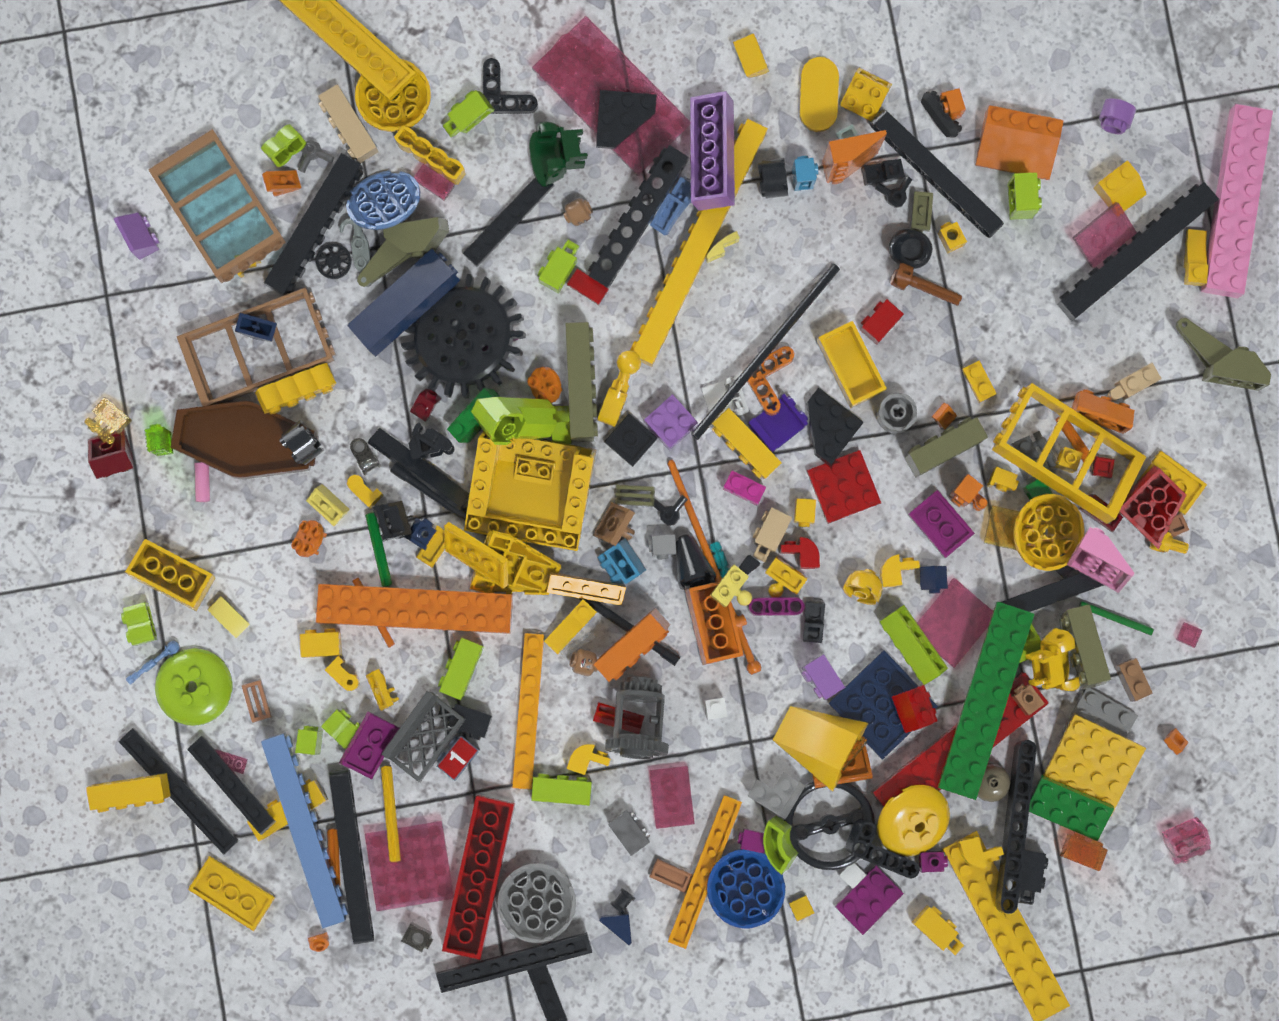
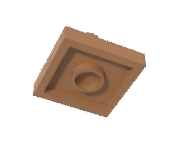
M611 502L593 536L613 546L617 545L621 536L626 538V540L632 539V536L627 534V532L632 535L635 533L634 529L628 527L635 513L630 509Z

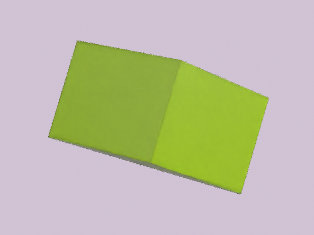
M554 406L556 414H553V419H556L557 425L552 433V441L572 444L569 406Z

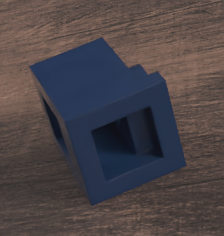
M416 518L410 527L412 534L404 538L426 550L427 544L436 532L432 528L434 524L425 518L423 521Z

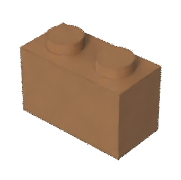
M1131 658L1114 666L1130 702L1138 701L1153 694L1137 658Z

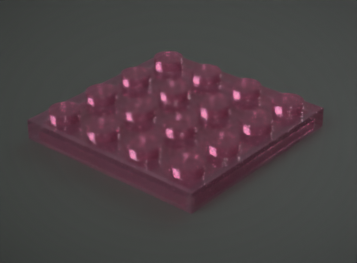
M442 821L398 828L401 858L398 862H390L387 830L365 833L376 911L454 898Z

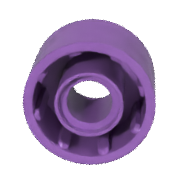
M1106 99L1099 116L1101 128L1112 134L1121 135L1131 127L1136 107L1120 99Z

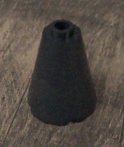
M689 534L678 537L676 541V559L679 588L685 590V586L693 588L711 583L710 579L712 577L715 580L716 574L694 537L689 536Z

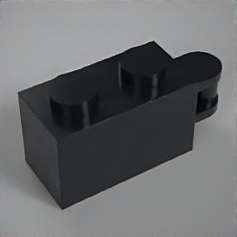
M455 704L454 708L451 707L466 719L456 733L462 734L463 731L470 733L469 737L480 740L481 737L486 738L493 718L492 715L459 704ZM440 706V710H439V712H438V715H442V714H443V713H442V706ZM454 715L450 718L447 717L449 721L448 726H455L459 719Z
M1024 850L1018 903L1033 905L1035 892L1041 893V889H1044L1046 878L1043 877L1044 869L1048 867V858H1046L1045 853ZM1025 890L1030 891L1029 896H1024Z

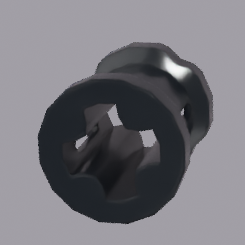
M621 888L619 896L615 901H611L610 904L624 914L626 907L636 898Z

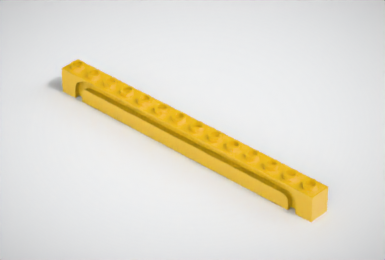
M749 119L746 120L745 124L741 123L737 131L740 135L737 141L734 140L735 197L768 128ZM731 206L697 212L696 217H698L696 224H691L688 231L690 236L688 240L683 241L679 249L682 251L680 257H675L671 265L674 269L671 274L667 273L663 282L665 287L663 291H658L655 298L657 303L654 308H650L646 316L649 320L646 325L642 324L638 332L641 336L638 342L634 341L630 348L631 351L636 352L640 356L642 363L650 367L653 366Z

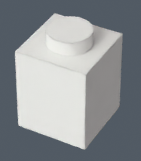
M725 698L704 701L707 720L727 717Z

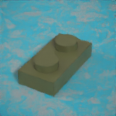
M914 191L911 229L930 231L933 193Z

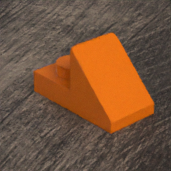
M296 170L266 171L262 174L267 192H273V196L283 195L302 188Z

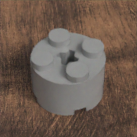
M903 393L888 395L877 409L876 418L879 425L885 431L892 434L907 431L917 418L916 403L910 396ZM899 410V416L895 417L893 414Z

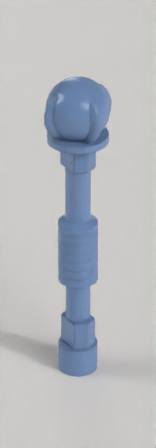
M170 641L160 655L151 659L139 671L127 677V682L131 685L140 675L157 665V662L169 654L177 653L180 648L179 643Z

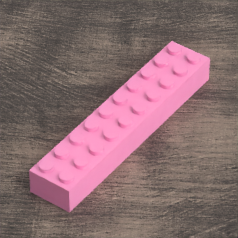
M1235 104L1229 110L1216 196L1219 200L1214 204L1206 254L1208 265L1207 284L1201 286V292L1237 299L1245 293L1273 110Z

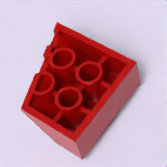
M1154 465L1130 489L1119 513L1159 549L1186 494L1160 468Z

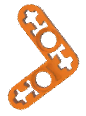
M788 346L781 347L770 353L761 364L764 374L759 371L756 373V378L751 376L747 381L764 412L771 416L779 413L781 404L766 377L793 362L794 351ZM785 351L786 354L790 353L789 359L787 360L786 358H782L780 360L781 364L778 365L777 359L782 357V352ZM772 360L775 364L774 368L771 370L764 367L765 361ZM759 386H766L768 392L765 395H760L757 392ZM770 395H772V397L769 398L771 403L777 404L775 406L774 411L772 409H767L769 406L767 400H765L764 402L762 401L763 399L768 398Z

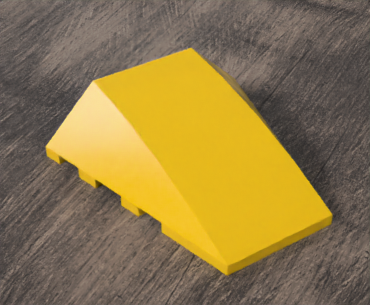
M790 706L773 741L833 792L842 776L841 770L856 741H860L868 723Z

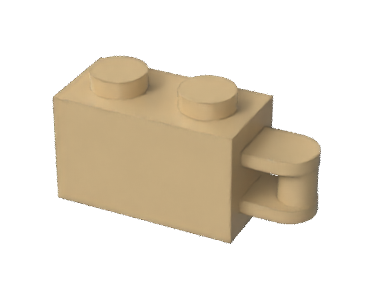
M1150 363L1115 383V388L1108 392V397L1112 401H1116L1121 397L1123 400H1126L1162 378L1154 364Z
M772 507L770 511L765 510L761 519L764 523L761 528L757 527L753 538H755L754 544L758 545L753 555L754 558L765 563L770 551L776 552L792 519L791 516ZM760 547L767 549L766 554L759 551Z

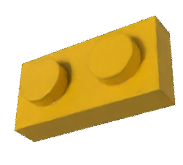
M980 360L962 369L978 403L997 394Z

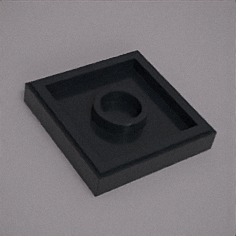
M628 414L604 443L630 466L634 467L658 438L632 415Z

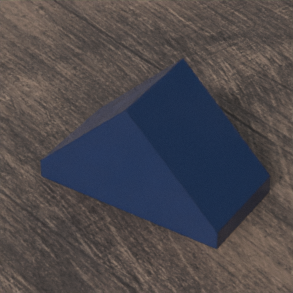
M240 313L235 332L255 340L272 342L277 323Z
M629 913L604 915L599 918L603 925L626 944L630 945L632 943Z

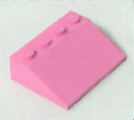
M1090 527L1077 545L1067 565L1119 593L1133 577L1134 572L1109 537L1104 535V531L1099 528L1093 529Z

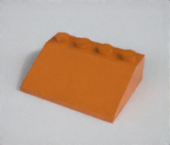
M989 105L985 112L975 166L1010 173H1037V178L1050 180L1064 120Z
M886 130L829 141L822 160L826 182H832V184L842 183L843 180L879 153L886 137Z

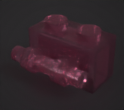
M1194 817L1162 832L1165 846L1173 855L1172 861L1175 865L1181 862L1186 863L1190 858L1196 855L1201 856L1205 854V851L1211 849L1208 830L1198 817Z

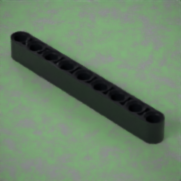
M882 109L869 122L875 132L886 130L887 134L884 140L983 235L991 238L1004 225L1003 221L888 111Z
M1031 740L1019 741L1014 747L1002 843L1004 855H1001L995 900L996 909L1000 913L1005 914L1014 913L1018 907L1037 751L1035 743ZM1024 744H1026L1029 748L1027 754H1025L1022 751V746ZM1022 763H1024L1026 766L1025 773H1022L1020 771V765ZM1020 782L1024 786V790L1022 793H1020L1017 789V786ZM1017 802H1019L1022 806L1020 812H1017L1015 809V804ZM1015 821H1017L1019 824L1018 831H1014L1013 829V823ZM1012 841H1015L1017 844L1015 851H1012L1010 848ZM1010 860H1012L1015 865L1012 871H1010L1008 868V862ZM1007 880L1012 882L1010 890H1007L1005 887ZM1006 899L1010 903V906L1007 910H1005L1003 907V902Z
M349 769L330 771V787L353 943L355 945L374 942L351 773Z

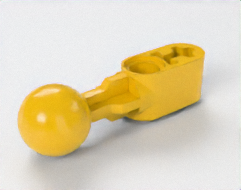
M631 350L622 352L617 358V367L620 372L617 379L613 380L611 387L608 389L597 421L613 427L617 425L628 395L630 375L635 374L641 367L640 356Z

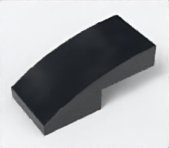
M901 159L887 160L879 164L861 167L865 186L905 177Z
M806 601L803 642L822 643L826 605L824 602Z

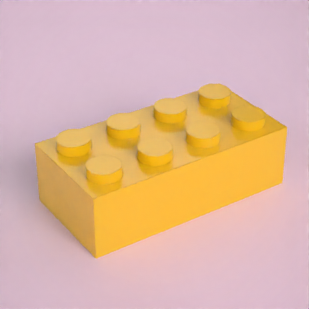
M853 321L818 337L817 343L850 409L886 391L887 388Z

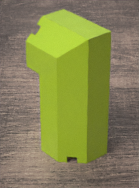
M483 398L477 399L471 411L480 427L495 445H508L511 443L510 439L548 438L551 437L557 425L556 419H553L556 409L548 399Z

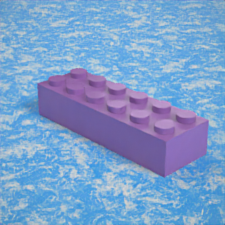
M727 91L690 97L691 203L698 211L735 205L734 101Z

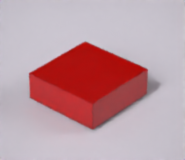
M1095 456L1092 476L1111 479L1115 459Z

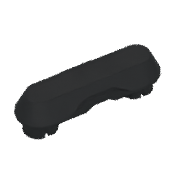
M936 91L924 93L921 104L945 137H957L958 132L962 131V126L958 125V121L953 122L949 115L945 114L939 103L940 96L936 95Z

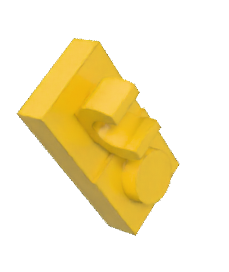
M380 669L366 675L380 711L394 705V702L399 700L398 697L394 699L390 697V692L394 691L395 688L387 690L386 679L380 672Z

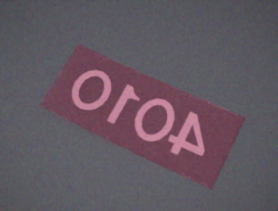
M215 749L233 771L244 774L248 759Z

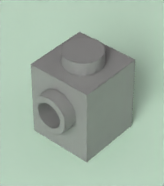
M675 535L652 536V540L648 541L649 552H653V556H657L658 560L668 559V556L676 555Z

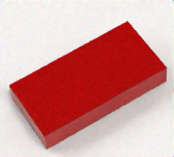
M576 269L567 283V286L597 305H600L609 291V288L579 269Z

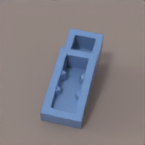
M680 177L673 191L668 193L650 224L651 227L663 235H668L677 219L691 203L690 179Z

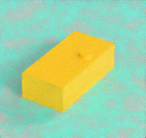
M147 539L143 540L125 571L131 578L194 611L198 610L216 579L208 571Z

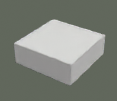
M853 863L845 867L839 876L854 889L866 874Z

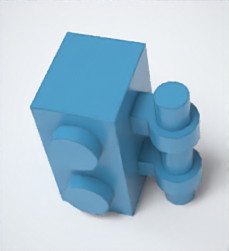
M626 538L597 557L601 562L600 566L602 569L605 568L611 577L610 581L612 583L626 585L646 571V568Z

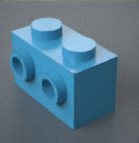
M800 156L794 160L792 166L794 191L814 188L818 175V164L814 163V158Z

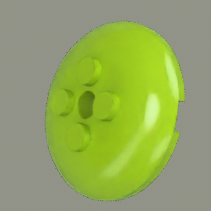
M198 648L181 650L170 656L159 669L155 681V694L162 711L172 720L190 726L203 725L220 716L227 708L233 691L232 676L224 661L216 654ZM191 682H195L197 685V689L194 692L189 690Z

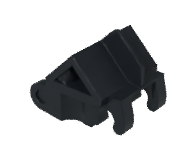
M420 423L414 426L411 434L413 437L408 443L412 459L422 458L425 460L442 456L443 453L447 455L454 453V445L444 435L432 428H427L426 432L421 434L424 429Z
M402 501L372 507L374 515L379 521L383 542L394 538L401 539L412 534L408 519L414 516L406 515ZM386 518H389V521H390V524H391V528H390V529H389V527H388Z

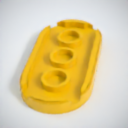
M825 57L810 59L804 65L801 72L800 120L806 128L814 132H823L829 129L835 123L838 113L839 72L834 62Z

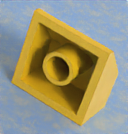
M1128 160L1103 178L1093 188L1116 217L1147 195L1139 173Z

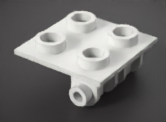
M738 376L734 378L729 377L725 381L701 388L709 412ZM742 388L720 415L727 408H730L737 416L749 413Z

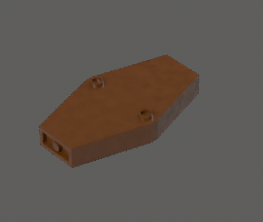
M240 401L177 409L170 448L235 479L243 480L310 471L311 466L314 467L316 460L315 457L306 465L297 464L291 456L293 452L289 448H285L279 440L282 437L281 434L297 422L277 413L272 415L270 412L264 414L262 407L254 402ZM311 430V432L319 441V436H316V432L314 430Z

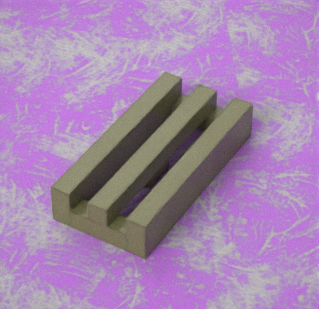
M616 485L615 504L654 507L655 487ZM622 490L651 491L650 494L621 493ZM621 497L650 498V502L623 501Z

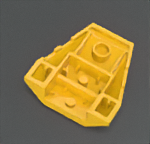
M494 530L488 532L484 544L508 559V585L505 588H501L474 570L470 589L483 593L506 592V594H512V592H524V595H549L546 592L550 572L559 573L561 564L512 535Z

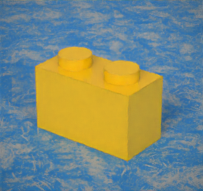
M335 628L324 629V633H317V630H305V634H300L301 657L342 656L341 632H336Z

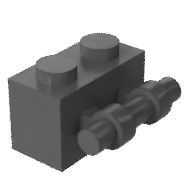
M1038 431L1033 433L1035 442H1032L1030 436H1027L1010 445L1037 462L1039 454L1036 447L1039 446L1042 452L1047 441ZM1052 452L1049 453L1045 460L1049 468L1056 466L1053 459L1055 457ZM1019 468L1024 480L1033 477Z

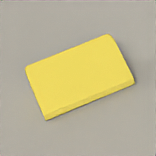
M323 484L316 487L306 500L333 526L349 511V508Z

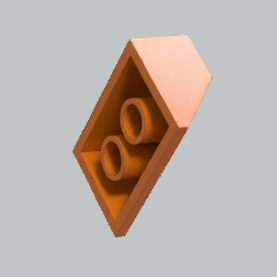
M1085 389L1076 393L1071 407L1076 412L1099 426L1121 434L1132 429L1135 410L1130 409V405L1125 403L1116 404L1109 397L1101 396L1100 398L1094 396V392Z

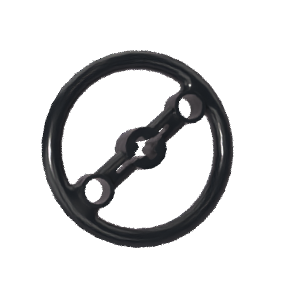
M813 781L805 785L787 818L784 819L785 822L792 826L790 841L793 848L798 852V858L814 868L822 870L842 869L857 862L860 858L851 854L838 861L818 860L804 852L799 846L798 841L805 840L810 835L822 832L829 835L834 834L840 827L854 824L853 814L857 811L862 813V819L868 820L875 825L874 813L869 801L859 789L849 783L837 784L835 788L842 789L854 796L860 803V808L853 809L850 813L839 816L826 814L817 822L793 825V816L797 805L807 794L819 789L815 788ZM828 819L832 822H837L831 826L832 829L824 827ZM800 826L806 828V835L803 837H798L796 834V830Z

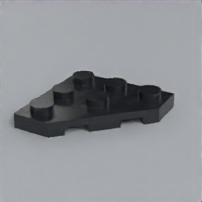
M600 90L596 148L616 149L626 138L630 137L646 121L650 120L656 112L657 94Z
M818 387L806 403V407L809 413L814 455L830 467L864 422Z

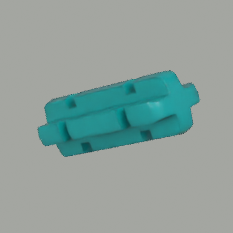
M714 542L709 547L711 552L714 553V560L718 569L721 570L720 575L723 578L729 570V564L724 552L721 551L720 542Z

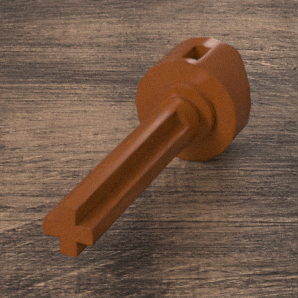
M900 263L899 268L894 270L891 276L890 284L900 290H905L910 285L956 306H959L962 300V295L913 275L914 267L908 264Z

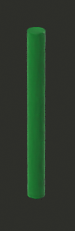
M1081 601L1079 607L1089 605V603ZM1090 604L1092 613L1150 636L1153 634L1154 628Z

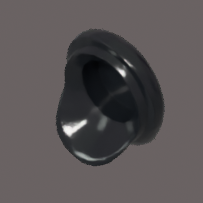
M913 229L897 231L889 243V254L893 261L899 265L900 263L908 264L914 267V269L926 265L933 251L930 239L924 233Z

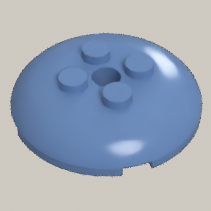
M391 171L376 173L361 181L351 191L352 196L346 203L347 213L355 224L365 229L382 230L393 227L405 221L415 211L420 201V187L413 176L402 171L400 173H391Z

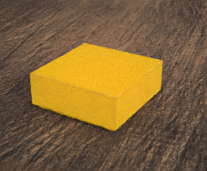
M807 895L789 903L796 921L815 914Z

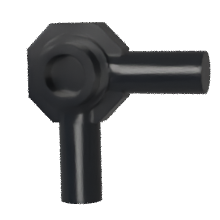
M906 176L900 187L892 190L878 183L875 190L887 196L889 205L899 208L907 200L905 191L912 182V179Z
M682 495L673 506H664L655 498L654 508L660 512V520L667 526L675 525L680 519L679 510L688 499Z

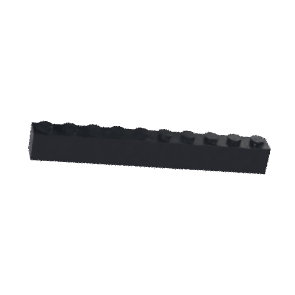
M1205 182L1200 186L1196 183L1188 190L1190 194L1187 197L1182 195L1174 202L1175 207L1172 209L1166 208L1159 214L1161 218L1158 221L1153 219L1145 226L1147 228L1146 231L1143 233L1137 232L1131 237L1133 241L1129 245L1124 243L1117 249L1119 252L1114 257L1112 255L1108 256L1103 261L1104 265L1100 269L1096 266L1088 273L1090 277L1084 281L1082 278L1074 285L1075 290L1071 293L1066 291L1059 297L1061 301L1057 305L1071 322L1219 200Z

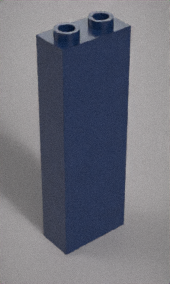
M431 249L347 324L350 330L375 357L461 281L456 276L458 271L452 264L449 266L445 264L447 259L441 252L436 254Z

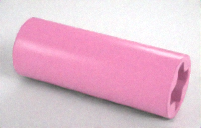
M194 463L195 502H210L209 466L204 463Z

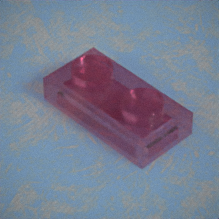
M425 164L421 166L414 176L419 185L443 201L447 199L455 187V184Z

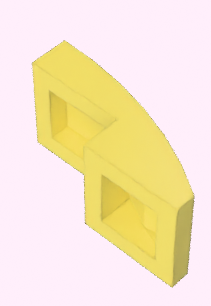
M735 231L720 240L707 254L706 262L709 263L725 256L724 248L739 242L738 232Z
M222 596L207 609L235 638L250 625Z

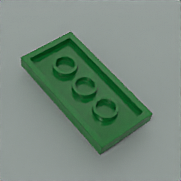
M1042 775L1031 796L1029 812L1098 841L1114 811V806Z

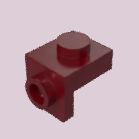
M426 388L418 395L410 412L426 422L442 398L435 391L433 392Z

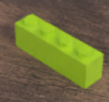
M905 605L880 621L883 630L888 633L895 647L900 650L906 663L911 666L916 677L923 685L934 680L948 669Z

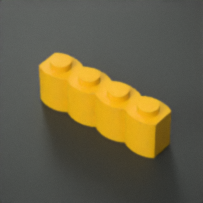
M401 126L394 136L401 150L412 153L416 160L428 164L429 168L435 173L443 174L450 183L459 185L466 175L465 169L459 161L448 158L443 150L433 147L425 138L417 137L412 129Z
M324 363L275 383L265 385L257 389L255 394L264 414L270 412L272 415L280 412L281 407L288 406V408L296 406L299 404V400L305 399V401H309L316 397L315 394L321 392L323 395L333 391L336 381L328 364Z

